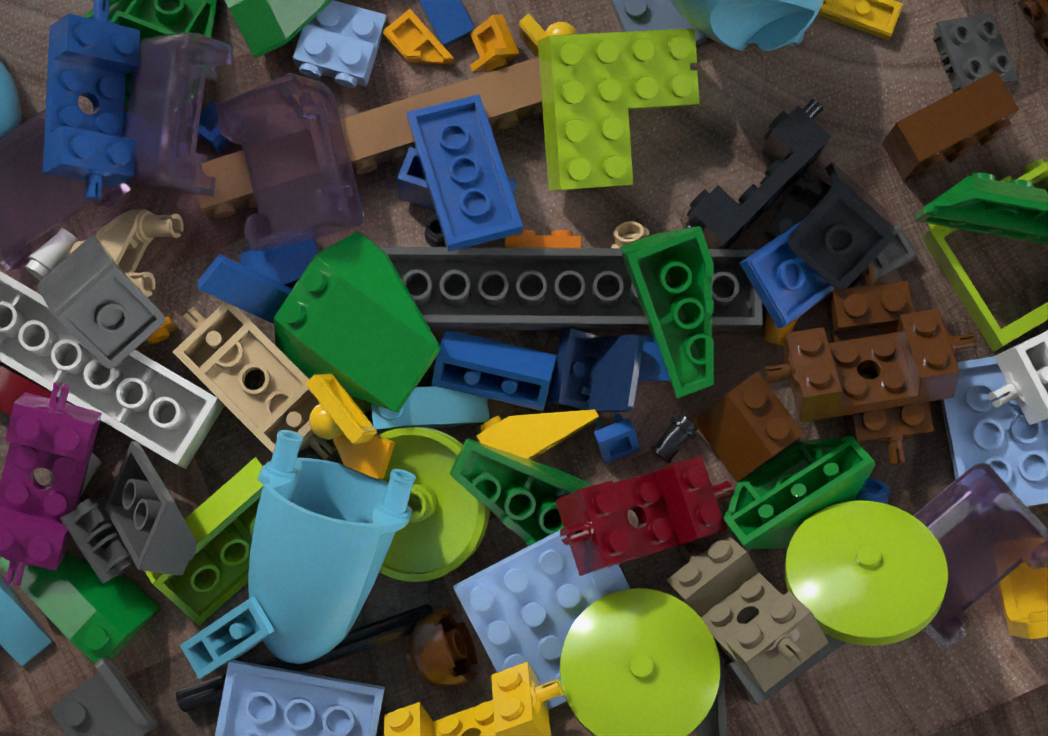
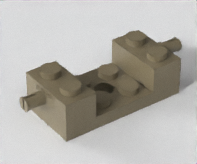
M728 534L714 542L702 553L692 543L685 544L688 550L684 546L681 547L680 555L689 563L666 580L675 596L690 606L702 618L713 635L715 642L764 693L829 643L812 612L790 591L782 595L758 572L747 551ZM756 616L750 622L744 624L749 618Z

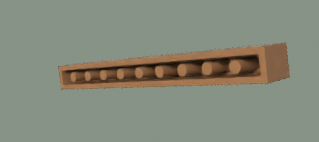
M539 57L188 167L200 208L207 218L223 219L233 215L235 209L247 205L250 208H257L270 203V198L285 194L287 197L299 195L307 190V186L317 183L321 185L334 184L342 179V175L355 171L357 174L369 173L377 169V164L390 160L392 163L403 162L409 148H416L407 121L408 111L480 94L491 128L497 126L501 130L511 128L519 123V119L532 115L534 118H542L543 107Z

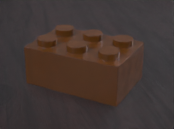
M994 71L896 122L882 142V145L903 182L913 176L918 181L937 170L936 166L946 159L951 164L963 158L970 152L968 149L975 146L978 142L983 147L1002 136L1001 132L1012 125L1010 119L1018 112L1019 108L998 72Z

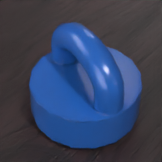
M867 478L854 501H874L888 504L890 489L879 480Z

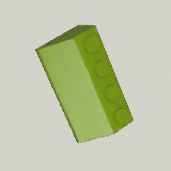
M256 457L184 519L196 540V551L192 560L188 561L183 575L145 571L152 584L198 626L248 583L252 535L264 485L258 481L263 464Z

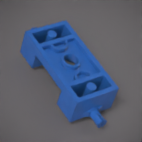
M93 0L92 18L68 13L49 28L43 174L85 181V199H91V201L102 200V185L115 187L135 176L136 140L123 137L125 75L139 67L140 30L120 26L110 21V0ZM79 96H84L91 101L93 105L92 114H86L79 108Z

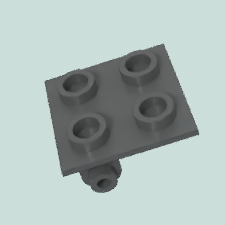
M992 13L936 23L937 27L933 30L935 36L932 39L936 43L940 56H942L940 57L941 62H951L944 67L946 73L953 72L948 76L953 93L994 71L998 72L1003 83L1018 80Z
M110 493L94 501L87 499L76 507L77 510L60 518L102 584L136 566L104 508Z

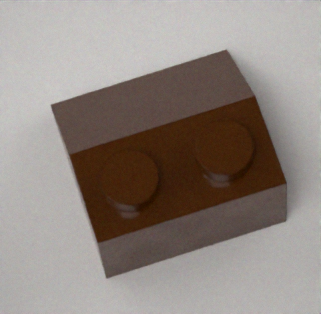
M756 372L692 420L736 482L804 434L759 372Z

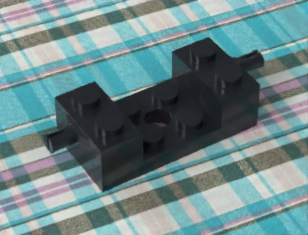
M811 99L803 109L797 106L790 114L782 111L769 125L770 130L764 136L767 142L762 153L773 164L764 173L766 176L760 182L761 186L758 188L755 184H752L738 199L739 203L731 198L719 185L710 193L704 189L689 205L691 209L686 214L689 219L683 229L700 226L708 249H728L820 157L831 138L813 120L823 111L822 106L816 100Z

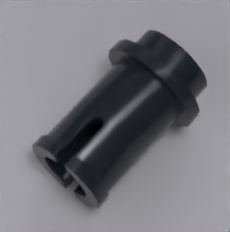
M433 215L427 220L425 225L426 242L430 247H446L443 234L434 233L436 230L441 229L437 215Z
M682 414L676 419L674 417L670 419L672 422L670 427L651 447L652 451L668 464L671 463L674 456L689 438L694 440L696 437L694 432L698 429L697 426Z

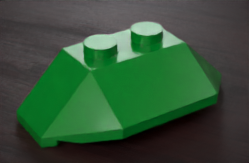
M973 173L972 176L966 177L917 212L915 221L1048 245V193L1045 189L1033 187V183L1027 180L1014 179L1007 183L996 181L995 176L992 174Z
M853 436L842 437L841 439L825 438L800 441L738 481L729 509L726 511L723 520L745 549L787 548L796 530L811 515L837 503L854 501L874 469L875 461Z

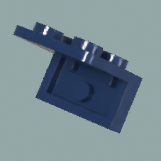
M562 328L549 403L578 411L595 409L596 412H630L634 407L637 396L639 370L643 358V338L637 335L599 337L573 328Z

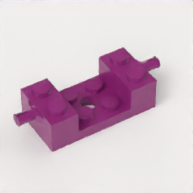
M61 382L53 383L51 398L28 392L21 395L14 402L5 437L6 441H10L0 481V556L10 561L4 582L10 585L13 581L12 586H20L22 584L25 565H36L56 571L66 556L71 534L60 518L77 510L76 507L79 505L102 415L101 412L66 403L71 386L68 384L62 386ZM46 468L50 470L54 476V483L49 486L39 484L34 478L35 469Z

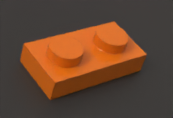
M523 230L520 234L505 237V248H581V236H573V232L568 230L552 231L551 236L536 235V232L533 230Z

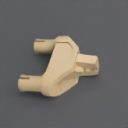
M134 209L124 212L99 229L96 238L102 243L117 266L149 297L153 294L151 290H155L153 274L150 272H134L148 244L151 243L154 237L179 238L181 236L179 232H183L184 224L179 214L154 215L145 209ZM84 241L74 242L69 255Z

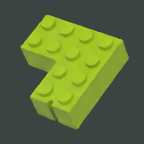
M695 28L550 35L538 40L548 190L557 191L633 185L628 111L682 108L700 104L698 70H690V64L697 63Z

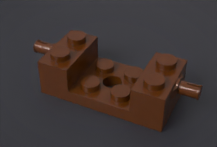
M872 261L859 274L860 284L853 288L833 290L825 299L832 343L897 332L900 315L914 312L909 281L893 283L876 282ZM862 369L858 372L865 379H875L878 377L871 375L867 369ZM929 402L844 416L847 436H853L860 445L878 442L887 443L889 465L906 463L902 443L904 439L923 437L934 431Z
M939 309L901 314L898 329L895 333L828 343L824 327L786 333L783 358L785 364L766 366L765 374L768 383L789 379L801 423L954 398L960 373L954 353L977 349V339L974 333L951 337L944 327ZM862 369H872L879 376L875 379H865L858 372Z

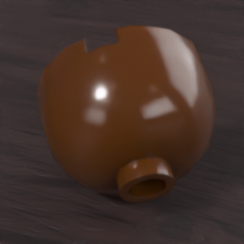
M448 606L428 614L417 622L412 628L409 650L406 651V660L409 668L414 673L417 672L428 684L441 688H452L473 681L477 675V672L471 673V665L477 664V655L469 630L464 621L458 624L455 622L451 615L457 614V612Z

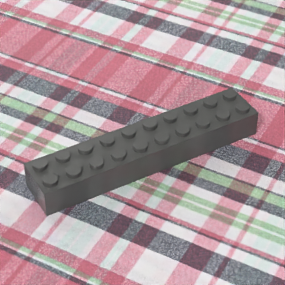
M380 247L389 256L430 330L561 331L562 328H573L583 332H651L620 248L465 247L448 252L447 247ZM709 249L714 277H712V299L714 300L712 332L757 333L763 325L762 301L740 265V262L759 249Z

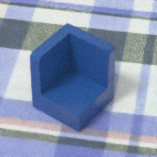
M213 101L209 103L196 120L189 115L184 120L192 134L219 154L223 152L243 127L234 112L231 110L225 111Z
M637 335L644 340L643 358L640 364L637 385H641L642 382H670L653 336Z

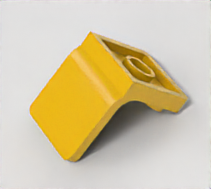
M1048 534L994 543L991 547V553L1009 635L1025 639L1048 637Z

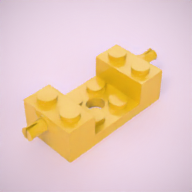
M525 662L491 675L493 700L436 721L430 718L420 702L385 714L384 736H551L547 700L563 696V688L558 678L542 685L529 663Z

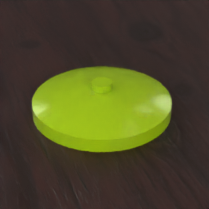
M419 426L393 429L378 435L395 442L384 479L382 480L389 483L390 473L393 469L405 470L416 476L407 506L412 509L410 521L404 528L395 532L379 572L401 581L423 582L442 577L456 570L479 547L485 535L490 516V509L481 504L449 474L463 444L444 432Z
M858 500L837 503L823 508L811 515L800 525L788 546L785 580L788 591L812 612L823 633L851 644L879 646L896 643L914 636L933 620L944 600L948 583V567L945 554L938 540L917 518L888 504Z
M625 589L598 599L588 606L575 620L562 648L560 679L563 693L571 712L593 736H687L703 721L714 703L720 681V659L715 640L708 626L686 603L672 595L657 590Z

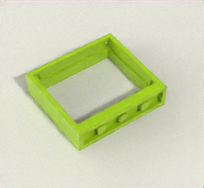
M1041 158L1022 169L1025 175L1018 179L1030 181L1033 183V186L1044 180L1048 187V161L1044 162ZM1008 176L1002 179L1001 182L1009 183L1013 178ZM928 224L930 230L922 237V240L993 352L1048 320L1047 302L1001 329L944 239L958 229Z

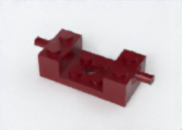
M702 456L674 463L655 472L615 483L611 480L585 487L555 500L564 527L560 530V537L567 536L561 540L565 545H570L579 576H583L727 530L717 500L732 497L734 489L722 492V490L732 487V484L728 481L712 486ZM629 509L638 518L637 528L633 527L628 520Z

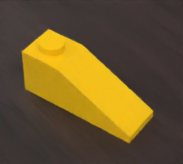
M594 409L508 416L501 420L500 416H496L480 426L482 432L476 435L480 443L533 460L598 421L599 415Z

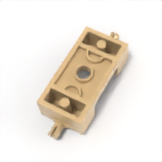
M224 302L207 319L195 307L188 310L198 322H195L187 313H185L183 319L195 331L173 353L272 453L276 445L277 433L280 430H290L303 437L299 451L311 446L323 460L327 461L330 456L320 446L322 445L331 455L336 452V449L325 439L314 434L309 425L310 413L315 406L320 404L305 384L309 379L236 306ZM252 370H261L265 374V382L257 390H250L245 386V377Z

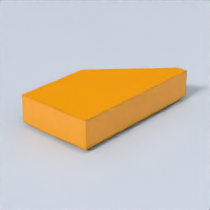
M408 9L382 31L384 38L406 62L451 65L454 62V57L411 9Z
M344 433L333 439L344 466L378 480L384 479L395 445L394 441L375 435L368 442L352 444Z

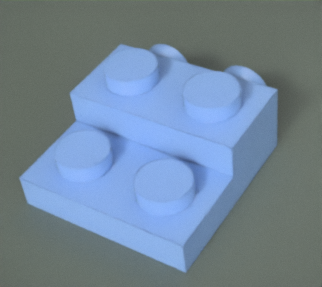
M333 0L302 29L293 56L296 68H299L302 74L312 78H320L321 75L335 78L334 81L348 88H355L356 85L367 87L383 36L382 31L387 23V15Z

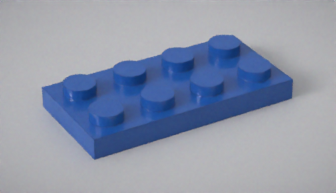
M480 94L408 111V125L448 252L522 233L523 224Z

